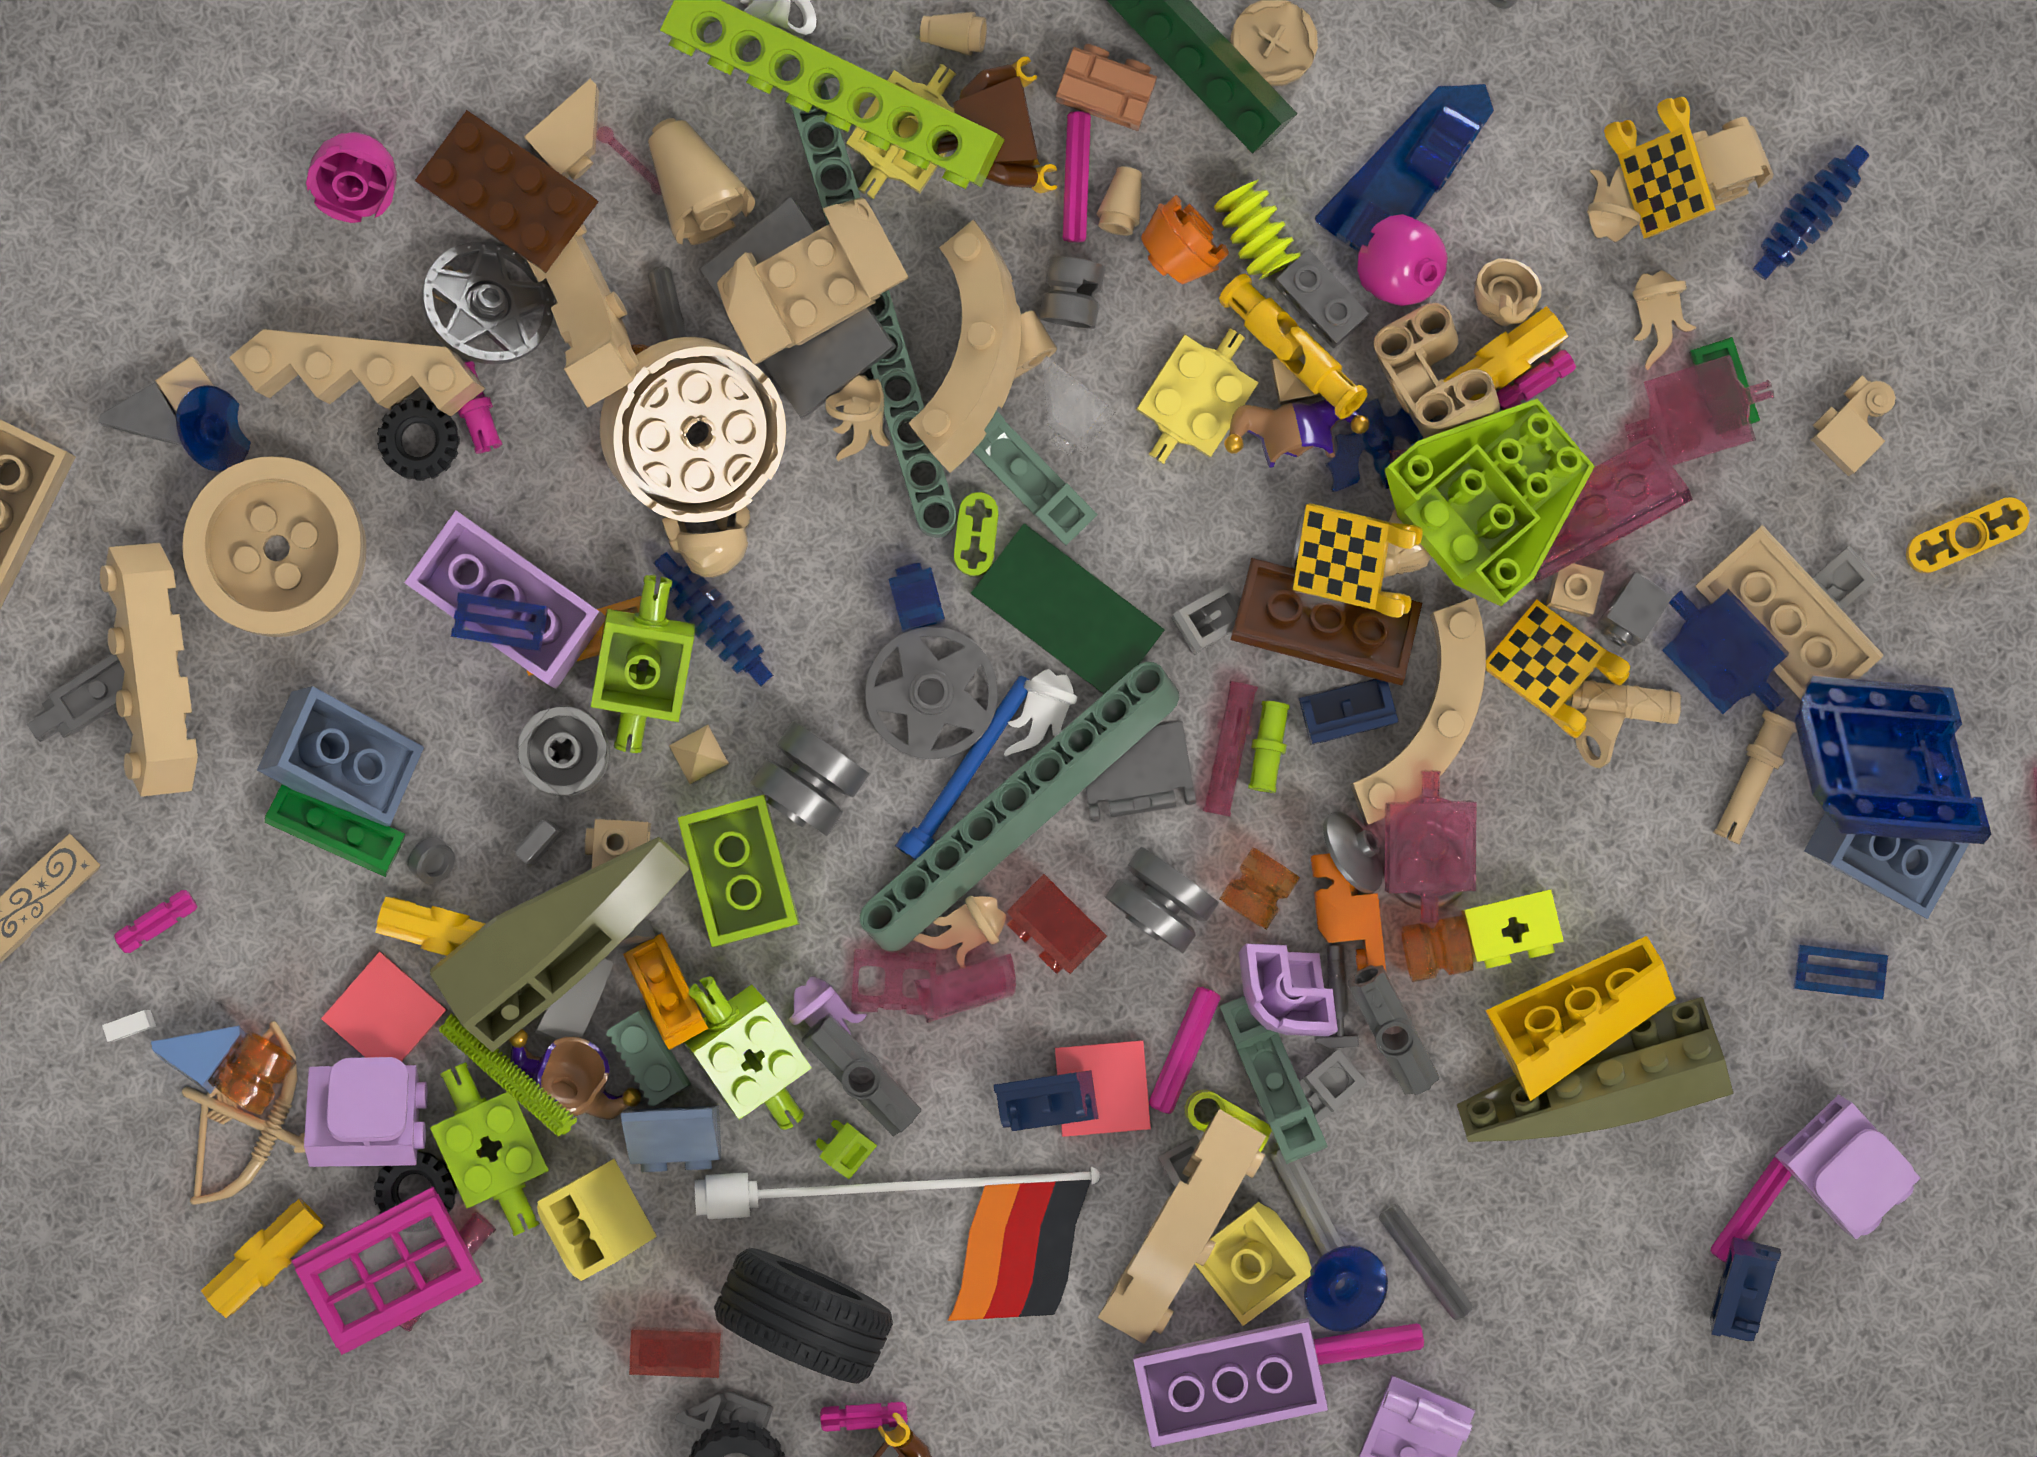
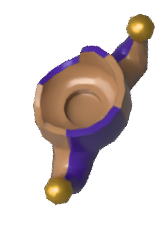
M1326 399L1314 404L1289 403L1276 410L1243 405L1237 408L1232 416L1230 435L1225 439L1224 445L1229 453L1237 454L1244 447L1242 436L1246 432L1258 437L1262 441L1264 455L1269 468L1274 467L1276 460L1282 454L1299 457L1313 447L1323 448L1326 456L1332 458L1335 457L1332 436L1333 427L1338 422L1345 420L1351 423L1353 432L1362 434L1368 430L1369 420L1365 416L1359 415L1357 411L1345 419H1340L1335 414V407Z
M523 1029L509 1039V1042L512 1044L510 1063L513 1061L514 1066L517 1064L518 1069H522L521 1072L524 1071L525 1075L528 1074L529 1079H533L532 1082L536 1081V1085L539 1084L540 1088H544L543 1092L547 1091V1095L551 1094V1098L554 1097L555 1102L559 1101L558 1105L562 1104V1108L565 1107L566 1112L569 1110L570 1115L573 1114L574 1117L586 1113L597 1118L612 1120L628 1106L636 1107L641 1101V1093L638 1089L628 1088L620 1096H614L605 1090L610 1072L608 1059L600 1048L588 1040L579 1037L560 1038L555 1040L541 1057L532 1055L526 1049L525 1045L528 1034Z

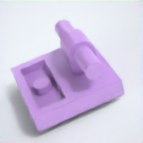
M1391 1375L1358 1457H1457L1462 1442H1466L1472 1428L1470 1423L1475 1410Z

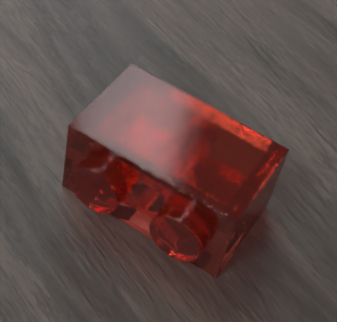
M1045 874L1007 910L1012 919L1006 925L1025 943L1032 937L1044 949L1038 956L1056 974L1062 969L1071 974L1107 937Z
M633 1327L631 1329L629 1375L719 1378L722 1375L723 1330Z

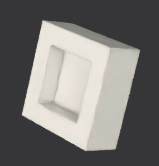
M143 1010L106 1023L102 1027L107 1041L115 1042L154 1028L156 1024L151 1010Z

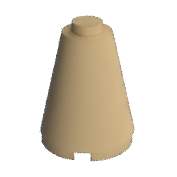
M669 118L661 121L653 128V134L649 138L648 144L671 231L677 243L683 245V238H688L691 245L710 241L734 228L736 225L730 219L737 216L741 211L745 217L751 213L755 206V199L750 190L686 121H676L674 118Z

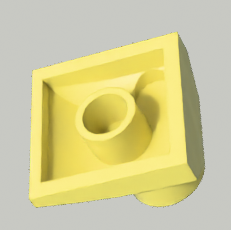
M1260 1202L1246 1209L1239 1217L1212 1236L1210 1240L1216 1244L1203 1266L1195 1263L1196 1267L1242 1326L1297 1287L1313 1273L1309 1256L1277 1213Z

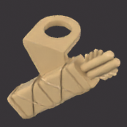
M1584 680L1568 700L1571 701V707L1583 712L1582 714L1587 719L1584 732L1576 738V745L1583 759L1595 768H1601L1610 762L1615 741L1625 718L1677 724L1681 712V695L1678 692H1673V690L1665 691V689L1657 690L1629 685L1619 686L1594 680ZM1587 736L1592 737L1598 743L1601 751L1600 757L1595 756L1590 751L1587 745Z

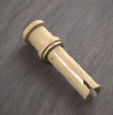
M1764 710L1762 714L1765 720L1754 744H1748L1746 748V755L1750 757L1717 829L1713 832L1726 838L1734 822L1735 824L1728 840L1739 845L1773 769L1778 770L1780 766H1783L1785 760L1782 758L1785 748L1792 734L1798 733L1801 727L1767 710Z

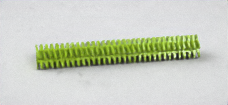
M450 1014L445 1023L439 1027V1032L443 1036H446L451 1043L464 1052L469 1059L483 1069L487 1075H490L495 1082L509 1092L513 1098H516L521 1105L535 1115L539 1121H542L555 1135L559 1137L561 1134L564 1135L571 1131V1126L577 1122V1118H573L574 1115H570L569 1110L566 1112V1108H562V1104L558 1105L559 1101L555 1102V1098H551V1094L547 1095V1091L543 1092V1087L540 1088L539 1084L536 1085V1081L532 1082L533 1079H529V1075H525L524 1071L521 1072L522 1069H518L517 1064L514 1066L513 1061L510 1063V1058L507 1059L506 1055L503 1056V1052L499 1053L500 1050L498 1048L494 1052L489 1050L461 1025L456 1015Z

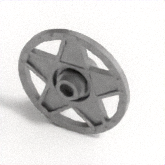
M470 242L451 248L433 263L423 284L422 307L432 332L454 353L475 362L504 364L524 358L542 343L552 323L553 313L551 307L554 304L546 279L538 282L527 260L509 247L501 244ZM478 254L471 274L443 269L455 259ZM504 259L521 268L534 283L509 280ZM432 292L455 308L446 329L434 309ZM543 307L540 327L533 338L528 340L520 317ZM486 334L505 352H486L469 347L467 344Z
M921 627L898 635L880 650L871 664L867 675L865 700L869 717L875 729L888 744L896 750L915 758L928 760L943 759L962 753L982 737L992 722L996 711L998 686L991 662L974 641L951 629ZM920 637H944L963 645L964 648L938 661ZM896 648H899L903 677L875 687L882 664ZM980 665L984 669L988 684V705L986 711L965 691ZM878 711L907 715L908 745L889 732L879 717ZM944 724L974 731L956 745L932 750Z

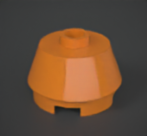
M1175 195L1165 205L1161 203L1158 205L1141 236V240L1150 253L1147 256L1148 260L1163 276L1169 274L1180 284H1186L1219 270L1218 264L1229 255V251L1226 245L1222 243L1216 247L1212 241L1214 238L1212 234L1214 228L1190 203L1182 209V201L1178 195Z

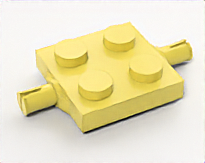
M942 64L939 65L938 70L927 86L912 82L895 70L887 80L955 113L954 108L949 106L942 94L953 77L956 76V73L949 69L939 83L947 71V67ZM877 97L863 116V119L871 118L877 113L879 109ZM916 116L905 117L900 122L899 134L902 138L911 137L916 133L919 125ZM856 127L846 142V146L864 157L872 167L858 190L863 194L867 192V196L874 199L885 180L889 178L901 181L920 194L937 169V166L930 163L927 170L913 165L902 159L906 151L892 144L888 151L880 149L863 140L867 132ZM946 152V153H941V154H939V155H940L941 157H945V155L947 154V152Z
M1229 328L1216 350L1203 347L1187 335L1182 336L1135 409L1154 421L1162 432V435L1148 454L1155 459L1163 446L1166 445L1157 459L1160 463L1165 464L1177 442L1191 445L1208 457L1213 455L1230 428L1234 412L1240 406L1245 405L1258 385L1257 381L1241 372L1231 360L1242 341L1245 340V337L1241 334H1238L1231 346L1228 347L1237 333Z

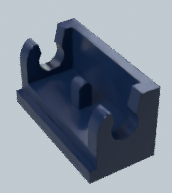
M1378 679L1298 698L1310 746L1394 725L1399 722L1389 684Z
M1091 1070L993 1085L994 1093L997 1095L1001 1124L1003 1128L1011 1127L1012 1131L1099 1119Z
M1735 1237L1732 1238L1711 1311L1710 1325L1712 1335H1723L1744 1341L1755 1340L1776 1266L1781 1256L1780 1248Z

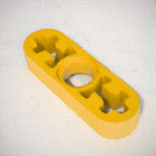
M2016 498L2000 499L1915 536L1906 548L1907 562L1911 568L1920 573L1937 571L2020 535L2029 524V511L2026 505ZM2002 506H2006L2009 512L2016 510L2019 518L2014 521L2015 529L2010 530L2008 525L1999 526L1991 530L1996 539L1989 540L1988 527L1979 516L1986 513V519L1989 522L2002 515ZM1962 523L1974 525L1979 532V541L1973 548H1964L1956 541L1955 532ZM1946 531L1947 543L1956 556L1949 558V552L1946 549L1933 556V565H1929L1927 560L1919 561L1916 558V553L1921 550L1920 542L1925 541L1928 546L1936 545L1944 541L1939 532Z

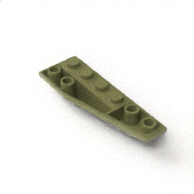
M657 837L495 916L432 967L430 975L461 1025L489 1050L494 1052L560 999L616 948L690 869L689 864L660 837Z
M1700 997L1661 1009L1532 1101L1529 1100L1516 1075H1513L1458 1103L1457 1108L1468 1142L1516 1141L1560 1137L1609 1129L1652 1119L1734 1093L1722 1049L1704 999Z

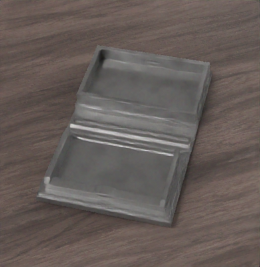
M790 197L700 268V270L722 301L717 282L734 266V262L745 252H752L758 265L816 232V230L795 199ZM867 307L802 345H794L791 348L786 347L762 362L799 417L804 418L823 405L829 396L841 391L846 384L856 376L863 374L895 349L896 346L872 310Z

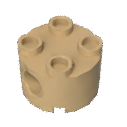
M1740 117L1722 126L1723 131L1708 136L1706 131L1692 134L1715 207L1749 194L1747 188L1750 183L1756 181L1759 189L1773 178L1774 174L1754 126L1749 124L1747 117Z

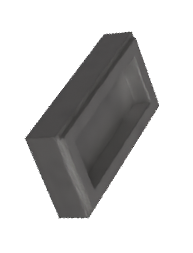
M541 820L514 849L515 854L526 864L534 865L563 832L552 822Z

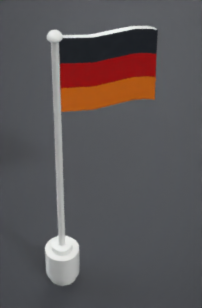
M1090 1167L1089 1172L758 1190L757 1181H748V1173L705 1175V1179L695 1180L696 1216L707 1215L708 1219L750 1217V1208H759L758 1199L984 1186L969 1229L961 1287L954 1308L947 1321L1054 1315L1061 1302L1068 1281L1076 1223L1090 1182L1091 1185L1096 1184L1099 1181L1100 1173L1096 1168Z

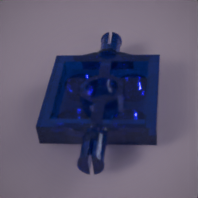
M1729 588L1713 603L1700 609L1685 596L1682 590L1673 596L1669 604L1686 622L1683 624L1680 633L1662 651L1722 714L1729 710L1737 701L1753 693L1770 712L1774 711L1785 699L1773 689L1767 680L1772 670L1789 655V652Z

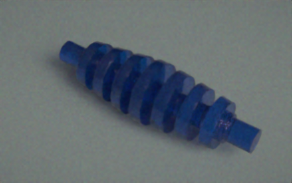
M1856 145L1845 159L1834 157L1827 164L1832 173L1821 169L1814 176L1818 184L1808 181L1801 188L1804 195L1794 194L1789 200L1793 209L1785 207L1780 214V218L1785 225L1775 222L1770 230L1776 241L1766 237L1761 244L1764 255L1752 269L1756 275L1766 280L1777 266L1780 267L1782 265L1788 268L1795 261L1790 251L1801 256L1808 249L1803 240L1814 244L1821 237L1817 229L1824 232L1829 230L1833 225L1829 216L1837 218L1842 211V206L1837 200L1847 203L1852 195L1846 184L1856 188L1861 181L1858 170L1870 156L1864 148Z
M667 552L661 555L653 564L666 578L672 580L669 594L675 590L679 593L672 603L677 610L687 603L691 606L682 616L685 622L692 623L698 617L703 620L695 627L694 635L699 639L711 630L714 635L705 645L712 651L723 643L726 648L718 657L723 662H727L734 656L738 661L731 669L737 674L743 671L749 673L757 684L762 687L774 675L761 661L762 658L760 656L765 652L762 646L758 644L751 649L747 645L755 637L751 630L748 629L740 636L736 632L745 623L741 615L735 616L729 622L725 620V617L732 612L735 606L728 600L718 608H715L713 604L722 596L721 592L715 588L704 595L701 591L709 582L703 576L692 582L690 577L694 573L688 565L684 568L678 566Z

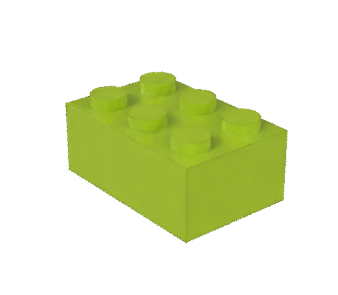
M764 794L677 817L711 947L715 948L800 925L769 805L766 803L767 798Z

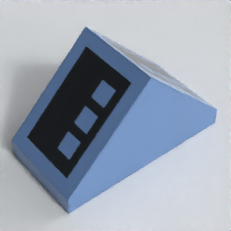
M240 1026L151 1041L152 1050L161 1060L209 1094L212 1093L248 1044L246 1033Z

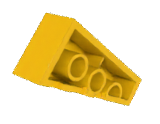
M1645 936L1485 1011L1500 1049L1529 1100L1532 1101L1674 1001L1676 997L1662 959L1649 938Z

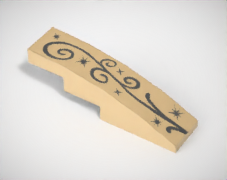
M68 834L0 896V963L22 945L39 925L65 903L67 897L100 868V864L71 834Z

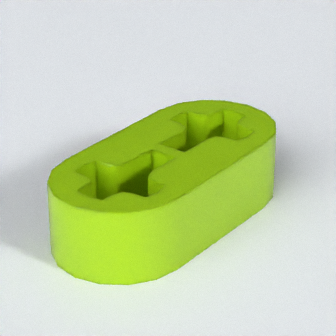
M982 492L966 496L961 502L958 513L954 561L958 570L964 575L971 577L981 576L986 573L994 560L999 517L998 506L989 494ZM977 500L984 501L985 509L992 510L991 518H983L981 532L972 531L973 517L966 515V509L973 508ZM972 537L980 538V553L987 554L986 561L978 562L976 569L968 568V561L961 559L962 551L967 552L970 550Z

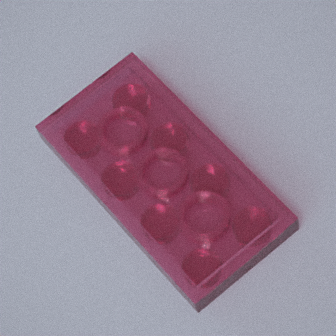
M1651 437L1594 467L1533 579L1535 583L1693 500L1688 486Z

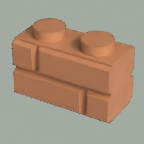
M1085 44L1083 50L1073 47L1056 94V102L1139 131L1157 80V76L1149 74L1151 67L1133 59H1126L1125 65L1108 59L1110 54L1108 51L1091 44Z

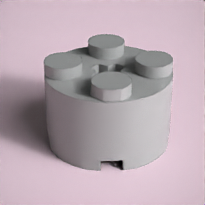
M557 706L538 712L525 724L518 739V759L523 774L535 787L555 796L572 797L589 791L602 779L609 765L610 745L604 729L592 716L574 707ZM571 740L573 745L570 750L574 754L573 758L570 761L562 759L557 763L555 759L558 756V752L554 749L555 745L558 742L566 745Z

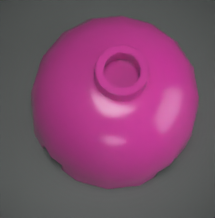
M341 133L323 142L313 155L308 170L306 186L307 190L309 191L310 189L315 197L314 204L320 211L336 220L357 223L361 222L362 217H369L375 214L374 218L382 215L390 206L397 181V171L393 157L381 142L362 133Z
M1404 214L1389 216L1377 223L1370 231L1375 235L1371 238L1368 247L1362 244L1359 251L1357 271L1361 285L1376 298L1398 306L1417 304L1432 296L1442 284L1447 271L1448 257L1440 236L1426 223Z

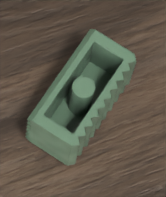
M645 1008L607 1030L606 1036L612 1037L611 1044L617 1045L615 1051L621 1052L620 1059L626 1060L625 1067L631 1068L629 1074L635 1075L634 1082L640 1083L639 1090L645 1091L643 1097L649 1098L648 1105L656 1106L691 1085L672 1051L664 1043L658 1028Z

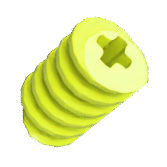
M1258 179L1223 196L1214 205V210L1217 213L1230 212L1222 221V225L1224 228L1238 227L1231 235L1230 241L1232 244L1246 243L1238 252V256L1242 260L1254 258L1252 263L1246 268L1248 275L1262 274L1260 279H1263L1290 266L1301 254L1300 252L1286 254V248L1294 240L1292 237L1278 239L1277 234L1285 226L1284 221L1270 223L1269 218L1275 213L1277 207L1276 205L1261 206L1260 203L1269 195L1268 190L1254 192L1253 186L1259 181Z

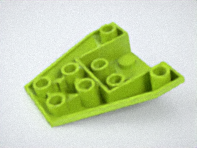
M1534 399L1419 440L1384 470L1397 517L1403 524L1422 528L1423 534L1420 544L1456 586L1502 606L1535 578L1595 466L1538 399Z

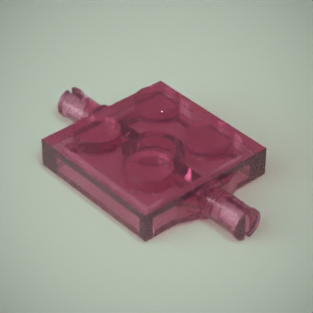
M1724 356L1645 381L1644 385L1650 402L1649 418L1630 424L1627 423L1625 424V430L1630 432L1643 428V430L1627 434L1630 442L1655 434V437L1663 446L1668 466H1675L1756 441L1749 418L1750 405L1770 398L1773 399L1774 391L1769 390L1756 394V392L1772 388L1769 380L1744 388L1737 378L1731 356Z
M1422 770V797H1417L1408 802H1385V891L1388 893H1413L1421 896L1420 922L1437 923L1439 922L1438 896H1443L1450 892L1476 891L1477 802L1472 800L1449 801L1439 797L1440 771Z

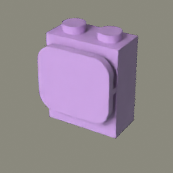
M392 1057L345 1058L338 1061L334 1066L309 1067L304 1149L309 1167L417 1165V1149L425 1148L426 1142L425 1122H419V1109L427 1108L428 1090L427 1082L419 1081L416 1065H404L402 1061Z
M1839 1094L1775 1155L1840 1228L1856 1240L1861 1235L1865 1236L1874 1231L1881 1223L1882 1217L1894 1205L1905 1201L1914 1190L1913 1185L1921 1179L1914 1171L1912 1165L1896 1147L1869 1122L1852 1102Z

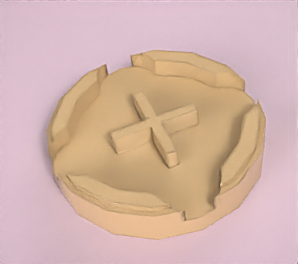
M1260 0L1249 5L1236 19L1230 35L1231 44L1271 86H1285L1300 79L1311 67L1318 49L1317 30L1310 15L1288 0Z

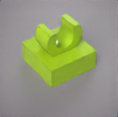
M833 1120L830 1124L838 1131V1134L829 1144L820 1138L815 1141L817 1147L823 1151L819 1157L834 1170L850 1179L877 1145L848 1122L844 1125L837 1120Z

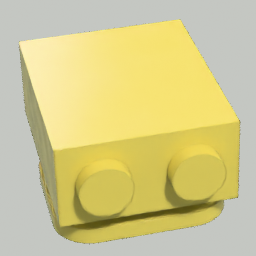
M615 1159L586 1173L537 1202L538 1214L567 1269L580 1281L618 1262L657 1237Z

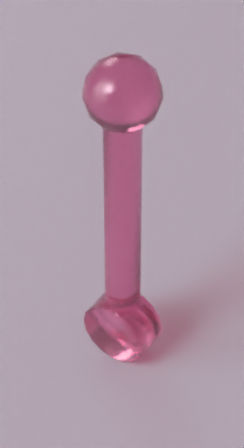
M608 126L599 128L596 134L597 139L601 143H608L651 184V190L654 194L662 195L658 178L614 138L613 130Z

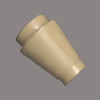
M975 12L923 16L920 26L921 42L969 56L973 52L982 53L984 50L987 34L985 17H977Z
M1124 166L1117 167L1116 173L1097 212V216L1100 218L1098 226L1102 230L1116 235L1128 236L1132 235L1134 227L1140 224L1142 173L1139 170Z

